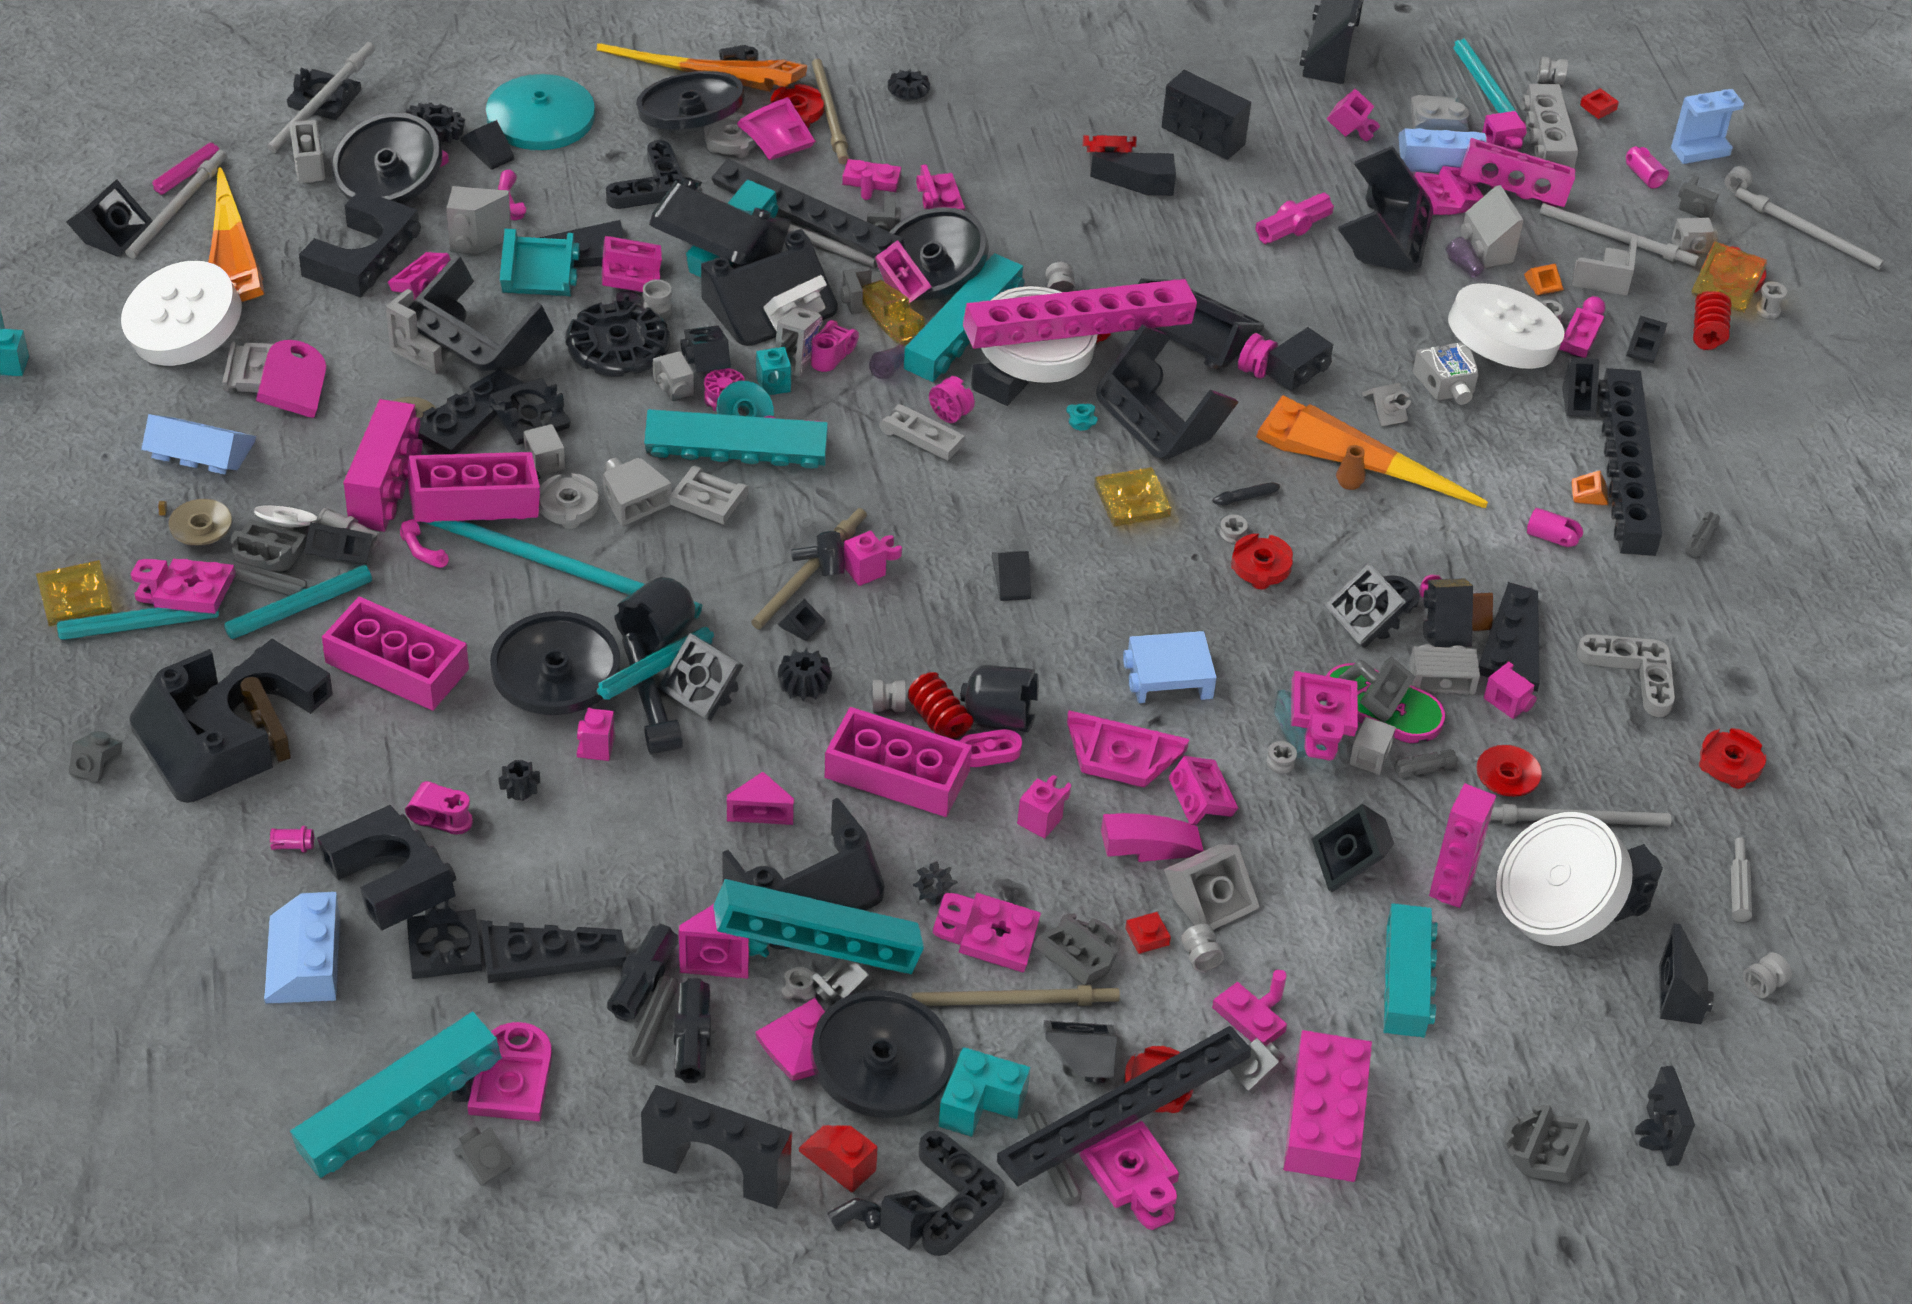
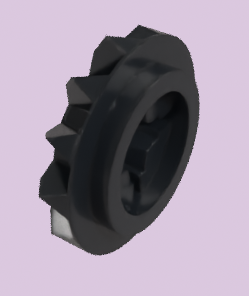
M899 69L898 73L891 74L888 80V90L897 98L916 100L928 94L930 82L928 76L922 75L921 71L912 72L911 69L909 71Z
M1384 576L1390 585L1410 605L1404 611L1410 614L1413 607H1417L1420 598L1416 585L1401 576ZM1372 584L1371 591L1375 589L1378 585ZM1386 593L1378 599L1377 608H1383L1385 613L1388 608V595Z

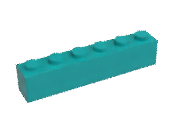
M994 253L985 262L979 274L968 280L908 343L904 351V369L931 382H934L941 374L946 373L950 364L956 357H961L965 348L970 343L963 327L966 304L991 301L995 296L1004 291L1023 287L1025 283L1023 265Z
M648 409L644 445L646 453H651L652 456L658 458H666L670 454L681 455L683 459L687 460L711 457V460L716 462L739 459L746 464H757L759 461H767L775 466H788L789 463L801 464L804 468L813 469L818 468L819 465L825 466L828 422Z
M728 879L724 880L713 905L718 932L907 974L913 973L924 950L917 922Z
M472 1011L290 1130L297 1151L320 1179L330 1172L337 1171L346 1161L358 1153L370 1149L376 1141L391 1131L400 1129L406 1121L421 1111L430 1109L438 1100L450 1092L460 1089L468 1080L480 1072L492 1068L502 1058L497 1038Z

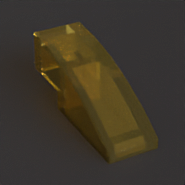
M878 280L861 286L863 290V304L883 331L901 347L908 345L925 327L924 317L910 308L909 298L889 284Z

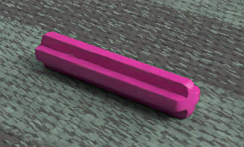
M210 142L156 178L152 182L154 191L163 195L196 173L198 167L204 161H209L219 150V147Z

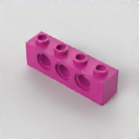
M1470 138L1460 167V176L1464 177V180L1469 183L1479 184L1481 182L1490 185L1492 189L1495 186L1501 185L1504 191L1514 192L1522 199L1530 200L1534 198L1554 207H1565L1575 180V168ZM1487 163H1494L1498 168L1494 171H1487L1483 166ZM1513 171H1520L1524 176L1520 179H1514L1509 174ZM1539 179H1547L1550 183L1545 187H1540L1535 182Z
M1464 783L1450 811L1429 893L1430 897L1461 908L1474 881L1496 795Z

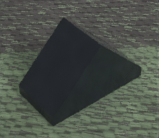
M498 120L474 129L461 137V142L491 170L514 160V154Z
M1569 358L1562 386L1566 416L1596 417L1600 359Z
M991 362L973 364L972 390L1006 406L1029 383L1027 380L1019 379L1003 372Z
M1029 551L992 552L1000 601L1031 599Z
M916 1190L887 1195L884 1197L881 1205L880 1231L910 1250L922 1237L925 1224L942 1208Z

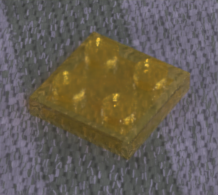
M1714 241L1691 290L1692 295L1697 296L1706 291L1722 292L1731 299V309L1745 313L1768 264L1767 260Z
M1152 467L1095 477V488L1113 527L1171 516L1172 508Z
M100 560L36 574L49 626L57 625V622L63 620L92 617L113 612Z

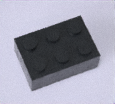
M1184 69L1166 85L1161 128L1229 160L1246 144L1252 102Z

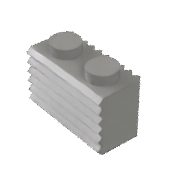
M316 120L292 122L290 124L297 181L300 183L323 181L325 179L318 122Z
M1429 644L1413 646L1409 662L1410 672L1415 676L1412 686L1427 693L1432 692L1433 694L1438 692L1439 694L1445 693L1446 695L1449 693L1452 695L1455 693L1458 695L1462 693L1464 695H1474L1480 677L1477 649L1465 648L1463 646H1453L1451 648L1434 647Z

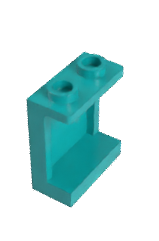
M505 228L499 279L502 293L571 296L572 286H577L578 278L577 269H573L574 260H579L580 243H575L574 233H567V239L518 237L516 229Z

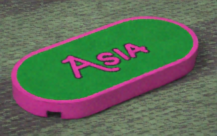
M1355 663L1338 665L1331 669L1326 676L1339 678L1342 673ZM1360 675L1354 680L1357 681L1358 722L1363 724L1365 717L1382 722L1360 703V700L1371 684ZM1410 685L1392 716L1384 723L1396 727L1394 738L1406 743H1419V740L1425 739L1430 741L1436 738L1442 731L1445 711L1442 704L1433 695Z

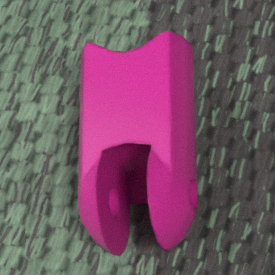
M1632 147L1626 153L1625 160L1628 167L1649 188H1657L1667 180L1669 171L1650 154L1647 148Z
M1535 508L1528 522L1527 534L1564 547H1574L1583 536V528L1574 519Z

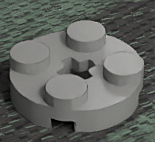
M735 112L723 120L706 125L704 127V139L707 143V150L712 153L734 155L738 158L748 156L749 150L753 149L757 143L737 125L738 121L747 115Z
M562 474L555 475L547 479L540 486L539 512L548 520L562 524L564 528H577L581 522L593 517L600 507L598 488L594 481L584 475L572 474V478H562ZM574 497V500H572V501H565V500H563V498H565V499H571V498Z

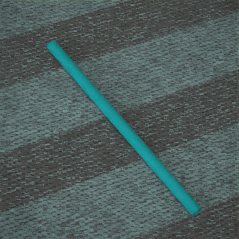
M434 521L426 523L631 595L645 585L644 583L467 521ZM694 601V618L697 619L701 614L702 604Z

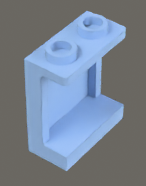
M1733 89L1684 97L1671 149L1682 164L1731 155L1733 147L1725 138L1732 112L1742 110L1744 103Z
M1204 631L1130 637L1128 650L1123 651V662L1125 669H1130L1129 687L1131 692L1136 693L1138 703H1145L1146 693L1149 691L1198 688L1201 700L1213 699L1217 677Z

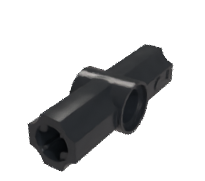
M660 923L657 926H651L637 952H631L627 956L622 968L621 979L607 1002V1010L611 1011L616 1018L626 1022L629 1019H635L650 991L654 992L659 978L665 974V965L679 943L678 935L672 931L671 927Z
M688 978L687 981L680 983L678 1014H675L674 1045H676L674 1071L675 1077L680 1078L684 1083H697L698 1080L705 1078L707 1046H710L711 1015H709L710 984L705 983L701 978Z

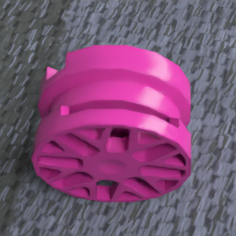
M1257 333L1252 334L1241 351L1238 369L1246 373L1251 371L1259 379L1266 376L1269 352L1278 347V343L1270 339L1265 341L1264 337Z
M730 368L714 370L708 373L704 379V402L707 407L712 406L713 411L717 412L716 406L720 393L733 382L745 381L743 375L737 370Z
M955 376L947 377L941 384L934 386L929 392V401L932 409L940 419L947 423L957 422L961 419V416L971 412L975 405L974 396L970 388L965 389L962 385L964 381Z

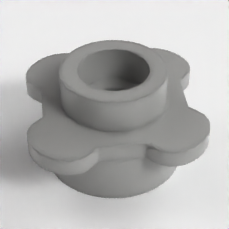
M796 967L788 970L784 974L786 985L782 988L783 997L786 999L794 997L804 1001L814 999L816 996L814 985L817 983L811 977L814 972L805 967Z

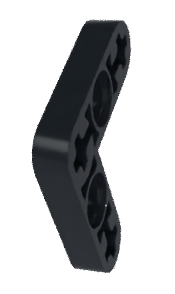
M655 140L649 143L647 146V158L654 177L611 183L606 188L607 205L611 208L623 209L660 203L671 188V185L668 183L672 182L673 185L676 180L683 179L670 143L663 140ZM661 169H671L672 171L663 172V171H660V170H661ZM641 190H650V191H652V192H649V193H641V192H639V191H641Z
M934 1130L923 1134L920 1138L919 1158L925 1166L959 1192L923 1228V1248L931 1255L943 1256L957 1247L1002 1205L1005 1185L998 1175L947 1134ZM929 1146L934 1149L940 1146L941 1152H939L938 1150H933L932 1152L928 1151ZM962 1164L968 1166L971 1169V1173L960 1177L955 1175L951 1169L956 1165ZM982 1189L987 1192L991 1189L995 1190L994 1195L991 1193H987L984 1197L981 1198ZM960 1208H966L974 1216L970 1220L962 1221L954 1216V1212ZM946 1231L945 1240L942 1238L932 1239L933 1234L940 1236Z

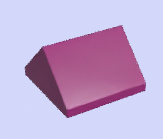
M714 904L679 925L680 973L749 978V938L718 932L713 909Z

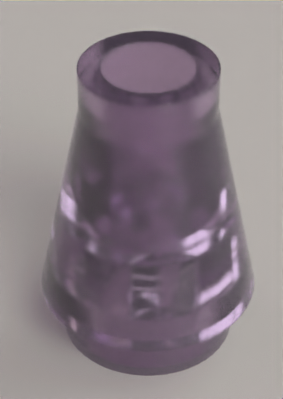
M1458 237L1447 246L1448 259L1467 272L1472 278L1477 277L1483 272L1485 267L1480 262L1470 240Z
M899 344L896 347L874 353L869 362L871 373L878 379L891 378L904 363L905 346Z

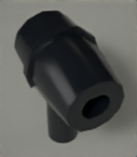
M826 531L816 536L817 546L791 550L793 562L818 558L823 576L844 574V547L840 533L837 531Z

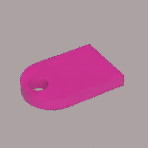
M282 340L273 344L268 351L264 363L256 401L314 418L326 372V363L323 356L314 347L297 340ZM292 353L300 354L304 358H298L294 356Z
M523 1022L503 1024L491 1031L497 1038L502 1058L489 1070L482 1071L474 1076L468 1103V1114L540 1121L552 1063L550 1040L541 1029L532 1024ZM517 1036H523L528 1039L523 1045L510 1043V1040Z

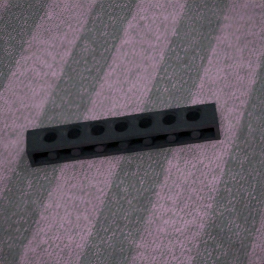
M1606 368L1604 379H1599L1597 396L1602 397L1599 413L1600 417H1604L1602 423V436L1606 437L1604 456L1609 457L1606 470L1607 477L1611 478L1609 498L1614 499L1611 509V518L1616 520L1614 540L1619 542V550L1622 554L1656 556L1662 538V529L1642 374L1639 370Z

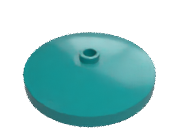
M533 74L514 78L495 89L486 103L487 123L498 120L508 144L528 150H550L570 145L584 137L593 126L595 105L591 94L579 83L557 75Z

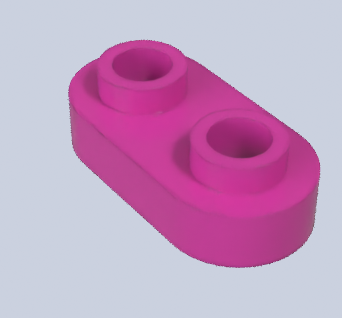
M1008 729L970 734L960 740V742L972 745L970 767L1012 762L1021 755L1022 739L1018 733Z

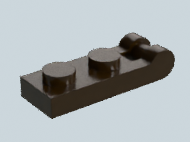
M255 677L243 679L240 685L244 695V708L250 712L255 728H262V730L265 729L267 732L270 751H273L278 763L291 759L288 737L261 682Z

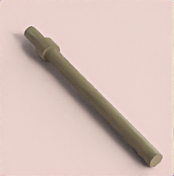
M814 59L812 66L819 92L821 93V99H824V110L832 136L830 140L831 146L837 154L839 163L844 165L849 159L847 139L842 134L822 60Z
M858 508L847 520H842L835 527L834 531L840 533L842 542L850 539L856 533L857 526L867 517V513L863 509ZM809 559L751 620L752 625L756 629H761L820 567L819 559Z
M1077 985V989L911 993V997L926 1006L1077 1003V1006H1092V1002H1119L1120 993L1119 988H1092L1091 985Z

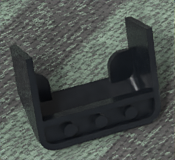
M1391 146L1355 161L1354 165L1369 184L1365 199L1367 205L1374 209V212L1340 225L1338 231L1352 248L1356 259L1361 260L1364 264L1411 272L1419 269L1422 265L1433 216V206L1425 190L1395 148Z
M683 177L682 180L675 181L652 212L649 225L655 229L714 255L726 258L728 261L748 265L781 253L792 220L787 218L773 219L770 217V212L756 207L753 211H744L702 193V181Z
M455 254L408 307L416 312L418 332L482 371L523 366L554 332V328L543 306L537 302L500 345L464 323L467 313L464 306L457 300L473 284L474 280L461 256Z
M1142 324L1099 382L1096 396L1098 401L1153 456L1167 460L1211 440L1239 402L1235 398L1209 390L1185 422L1155 393L1163 380V370L1155 359L1171 339V336Z
M210 649L161 669L155 675L129 717L132 732L177 800L185 803L198 801L273 768L268 734L265 729L233 742L228 733L222 730H209L197 735L173 698L180 693L189 692L198 697L207 693L212 686L218 684L214 657Z
M839 798L832 800L831 835L834 837V846L839 853L792 876L783 879L777 870L768 866H759L745 872L729 850L722 852L723 882L725 879L864 911L881 903L884 898L885 884L867 833ZM772 943L769 944L770 947L777 950L790 948Z

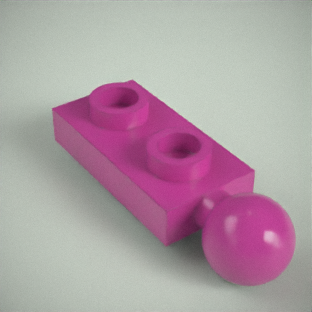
M1596 296L1589 297L1583 303V309L1577 307L1565 331L1559 350L1583 358L1587 357L1604 320L1605 303L1601 298Z

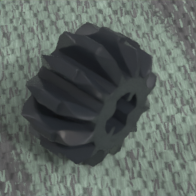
M806 647L804 652H798L793 649L791 656H783V660L778 668L777 677L779 678L782 692H788L790 699L800 696L804 702L806 697L816 700L819 694H826L828 685L832 681V671L827 657H821L819 650L809 653Z

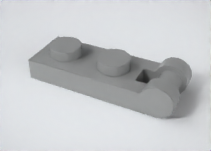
M901 404L891 411V416H886L879 423L881 431L886 435L895 434L947 461L964 445L965 441L964 435Z

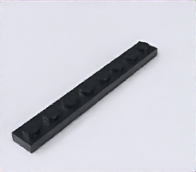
M728 158L711 177L714 185L733 194H736L747 179L776 191L779 207L777 214L872 258L876 257L897 240L903 247L905 246L903 238Z
M1228 1026L997 1153V1163L1018 1187L1251 1057V1048L1231 1026Z

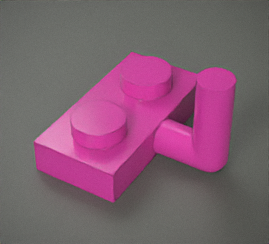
M848 159L843 173L842 185L861 187V197L864 200H869L872 197L874 189L896 192L901 177V167Z
M1275 970L1272 976L1270 991L1260 999H1257L1237 981L1213 999L1212 1008L1251 1042L1258 1038L1267 1046L1286 1032L1287 1023L1271 1011L1270 1008L1281 1001L1287 974L1283 970Z

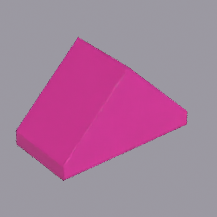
M898 240L874 257L885 284L908 304L932 287Z
M761 772L727 795V821L793 825L794 798L764 772Z

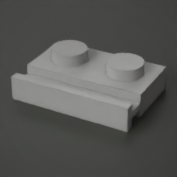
M231 342L222 381L224 391H228L229 388H237V391L258 392L268 351L273 344L245 343L244 346H236V342Z

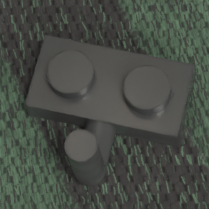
M1392 656L1384 662L1379 672L1375 671L1365 661L1360 660L1339 676L1340 679L1354 681L1362 675L1371 683L1360 703L1383 723L1392 716L1415 678L1410 671Z

